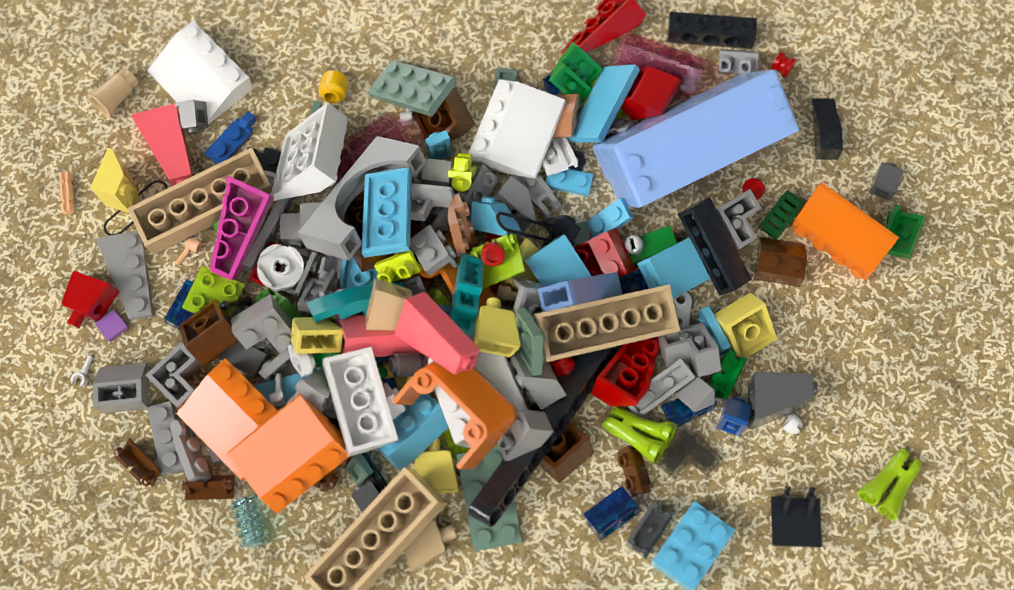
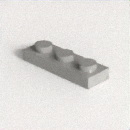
M680 357L651 378L650 388L637 406L628 407L634 414L642 417L695 378V375Z
M168 401L149 406L147 409L159 468L162 471L161 475L165 476L183 471L184 469L170 431L171 422L176 420L172 402Z

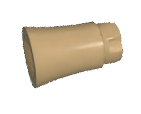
M123 68L100 87L87 94V98L98 111L110 118L116 108L133 92L132 89L139 82L132 72Z

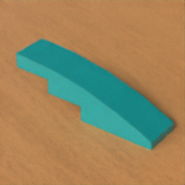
M462 253L455 281L450 319L472 340L475 331V318L479 309V296L483 287L484 262L481 258Z
M392 282V284L404 287L402 282ZM373 284L345 289L307 302L315 322L317 323L335 314H338L341 320L361 311L366 316Z

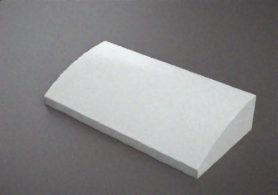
M368 347L324 358L323 367L348 457L398 441L372 348Z

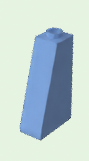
M614 272L568 280L538 288L542 311L546 312L622 295L618 273Z

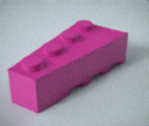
M227 175L226 190L222 200V212L218 222V233L214 244L210 271L229 280L238 279L243 263L253 246L275 196Z

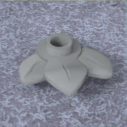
M623 118L613 121L606 135L625 132L632 126V123H629L628 120L623 121Z

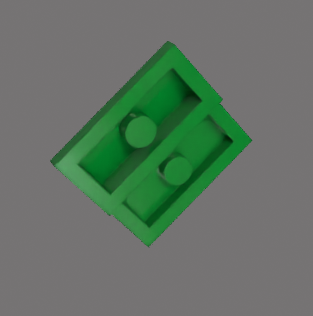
M572 42L555 66L549 81L564 94H578L580 105L592 91V88L589 86L604 69Z

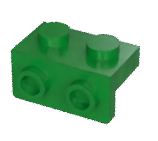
M895 205L893 211L889 212L887 216L886 228L899 238L887 254L911 259L926 221L925 217L902 212L901 207Z

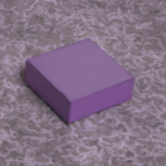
M114 309L95 323L109 342L129 328Z

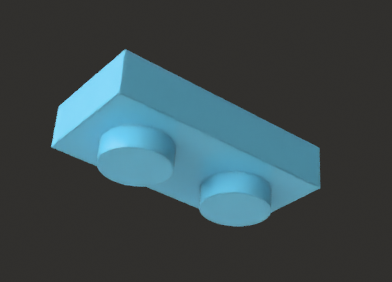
M446 130L435 132L425 139L429 159L443 160L451 156L450 137Z
M568 169L547 176L546 184L554 190L588 197L593 174Z
M619 198L589 219L586 224L594 238L614 228L618 230L634 217L625 199Z
M707 306L701 309L696 316V323L703 322L718 347L719 356L729 350L731 345L710 307Z

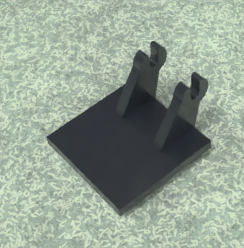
M785 486L782 497H771L772 546L821 548L820 498L814 496L816 488L809 487L806 498H791V486Z

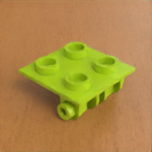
M507 233L505 236L492 239V241L498 242L504 247L505 258L498 266H488L484 263L482 289L525 272L516 234L509 235ZM484 244L473 247L470 255L481 258V250Z
M201 266L182 308L196 313L215 298L220 303L224 300L227 302L238 301L245 284L236 280H229L210 271L209 268ZM232 306L226 310L229 316L231 315L235 306Z

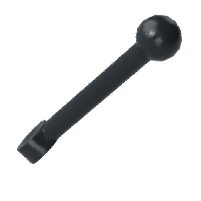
M246 297L244 300L234 302L224 300L220 303V307L226 311L232 306L244 304L250 306L252 299Z

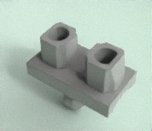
M721 49L719 72L738 74L759 71L760 52Z

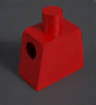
M73 270L61 302L63 307L72 312L66 323L80 329L85 318L95 322L99 321L120 291L107 282Z

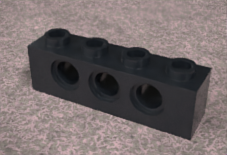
M670 12L667 23L666 43L753 49L757 35V18Z

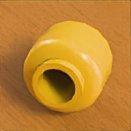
M327 71L321 77L318 92L328 103L343 101L347 94L349 80L340 71Z

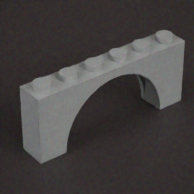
M377 136L298 231L306 248L349 261L362 245V242L355 228L344 223V216L352 200L365 189V174L410 167L412 178H415L427 163L420 146Z

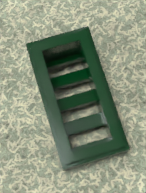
M786 190L758 228L777 241L801 211L805 202ZM779 208H782L783 210H785L786 212H788V213L790 214V216H789L788 214H786L785 212H783V211H782L781 209H779ZM774 214H775L777 217H779L780 219H782V220L784 221V223H783L782 221H780L779 219H777V218L774 216ZM769 221L772 222L773 224H775V225H776L777 227H779L780 229L777 230L776 228H774L773 226H771L768 222H769Z

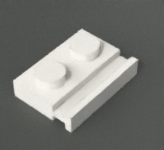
M566 137L552 138L542 162L546 175L549 176L568 170L569 166L574 165V167H578L577 158Z

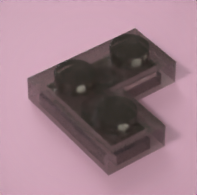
M685 427L665 450L656 465L674 479L682 468L690 462L708 477L723 458Z

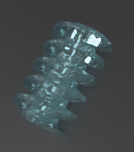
M257 494L243 496L234 501L230 506L232 510L236 511L232 515L233 518L239 520L235 523V528L240 529L237 537L243 539L239 543L241 548H256L271 542L270 540H263V537L268 535L269 531H261V528L267 525V522L259 521V518L264 516L265 513L257 512L256 510L263 506L262 503L254 502L255 499L259 498Z

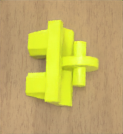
M458 153V156H455L454 165L448 170V177L452 178V186L459 192H465L470 188L472 177L476 174L477 166H472L473 154Z
M412 250L395 253L394 256L376 262L374 265L378 271L377 278L389 283L411 277V275L420 273L423 269L416 261Z

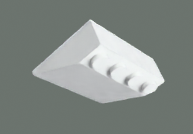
M194 21L175 34L147 70L176 102L193 99L205 101L208 124L253 89L249 77Z
M499 79L469 151L470 154H473L472 162L474 165L480 166L484 164L490 171L536 179L565 107L566 100L520 82Z
M328 102L285 135L271 195L275 196L273 201L318 193L328 186H333L338 178L337 170L341 162V151L344 147V136L347 132L348 117Z
M479 351L476 359L477 363L474 367L515 406L517 415L521 410H527L506 356ZM425 357L426 365L433 362L429 357ZM437 386L435 392L454 443L466 448L472 447L463 436L464 426L471 417Z

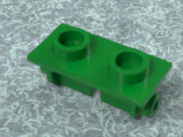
M727 350V352L723 353L720 360L722 373L719 371L715 372L708 383L714 389L715 398L727 400L747 361L746 358L735 357L736 353L732 350Z

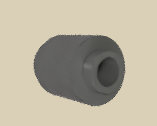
M418 352L394 353L392 358L389 359V371L395 377L413 376L418 370L426 366L425 356Z

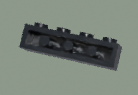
M710 197L696 202L678 213L719 296L737 290L752 279Z

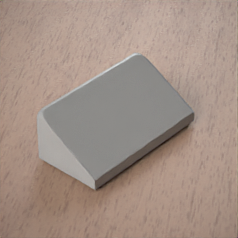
M693 373L695 378L673 394L690 409L697 412L714 405L715 395L714 389Z

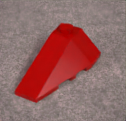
M602 0L595 8L599 11L598 14L593 18L586 19L584 22L586 24L584 32H577L561 53L564 54L572 42L585 53H588L639 27L647 15L635 0Z
M658 336L623 344L597 377L591 394L611 407L637 406L650 388L654 364L660 346Z

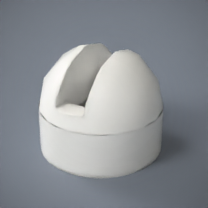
M631 235L625 240V248L630 254L636 255L642 252L644 242L639 236ZM631 240H634L636 249H632Z
M792 413L783 424L782 429L790 434H798L800 432L798 428L802 429L803 427L802 420Z

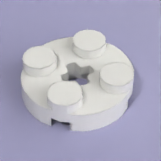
M274 244L264 249L260 254L257 262V274L261 282L273 291L288 290L299 283L303 274L304 261L295 248ZM279 262L280 265L285 264V272H277L275 270L276 263Z

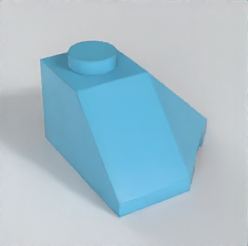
M482 197L479 201H472L471 222L474 230L505 236L507 233L515 235L514 233L504 231L496 221V214L498 212L511 214L505 203L496 202L494 197ZM503 215L499 216L501 223L506 228L521 232L514 218Z

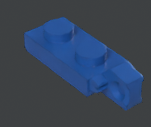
M248 111L241 119L237 118L206 150L205 156L216 164L233 157L251 137L253 132L251 127L257 121L255 115Z

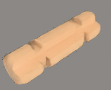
M69 171L61 172L59 174L61 182V211L65 215L73 214L75 212V205L73 204V175Z

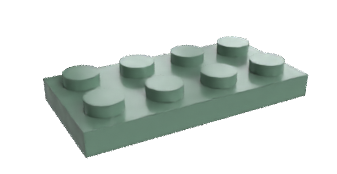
M391 60L367 93L375 100L432 117L457 82L453 76Z
M499 447L492 448L475 469H459L474 551L522 542L514 500L493 527H489L472 518L468 513L472 501L504 459ZM467 453L457 454L458 463Z

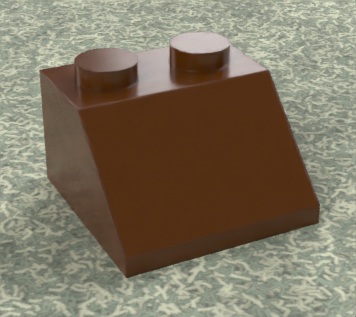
M453 88L432 117L415 111L412 113L425 139L435 132L446 130L450 141L466 134L475 125L457 88Z
M759 237L754 280L800 287L805 278L807 262L805 244Z
M217 298L178 326L185 348L202 366L214 361L221 352L233 347L238 341L232 333L231 318L220 307V302Z
M569 422L539 465L560 484L594 453L590 438L572 422Z

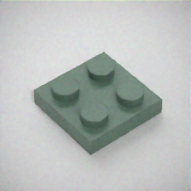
M525 307L516 309V324L521 347L517 351L533 376L541 375L542 364L545 363L543 344L546 343L544 331L538 328L534 316H530Z

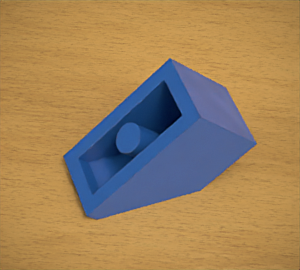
M728 397L716 429L740 436L747 426L751 405L746 404V401L741 398Z

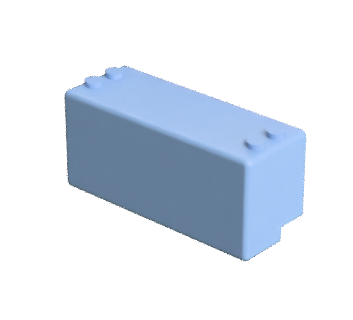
M765 70L738 75L667 109L663 115L650 117L631 126L625 132L616 133L604 139L603 142L595 143L593 151L606 181H609L617 200L623 198L628 206L640 208L800 129L777 72L775 70Z

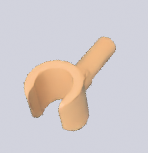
M194 238L187 239L185 249L174 263L179 266L191 251L198 253L203 245L202 242Z

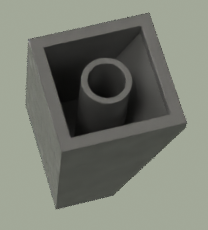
M754 372L747 383L748 405H751L748 429H755L804 409L814 396L817 395V382L813 381V374Z

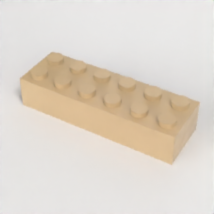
M249 148L127 208L144 246L155 255L213 226L215 222L219 221L223 206V195H225L227 175L271 194L273 187L254 150Z
M670 284L530 315L534 316L536 325L545 334L546 343L543 344L545 362L680 331Z
M404 467L307 572L304 578L315 590H369L447 505V502L415 469Z

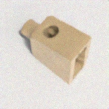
M375 278L365 317L366 330L396 331L405 300L412 297V291Z
M433 519L405 549L404 553L411 573L447 554L443 543L457 538L452 524L438 529L436 521Z

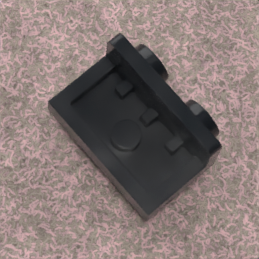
M561 215L546 218L542 221L551 230L552 240L549 242L545 241L540 249L563 234L567 237L572 247L575 245V238L581 228L575 224L576 221L572 217Z

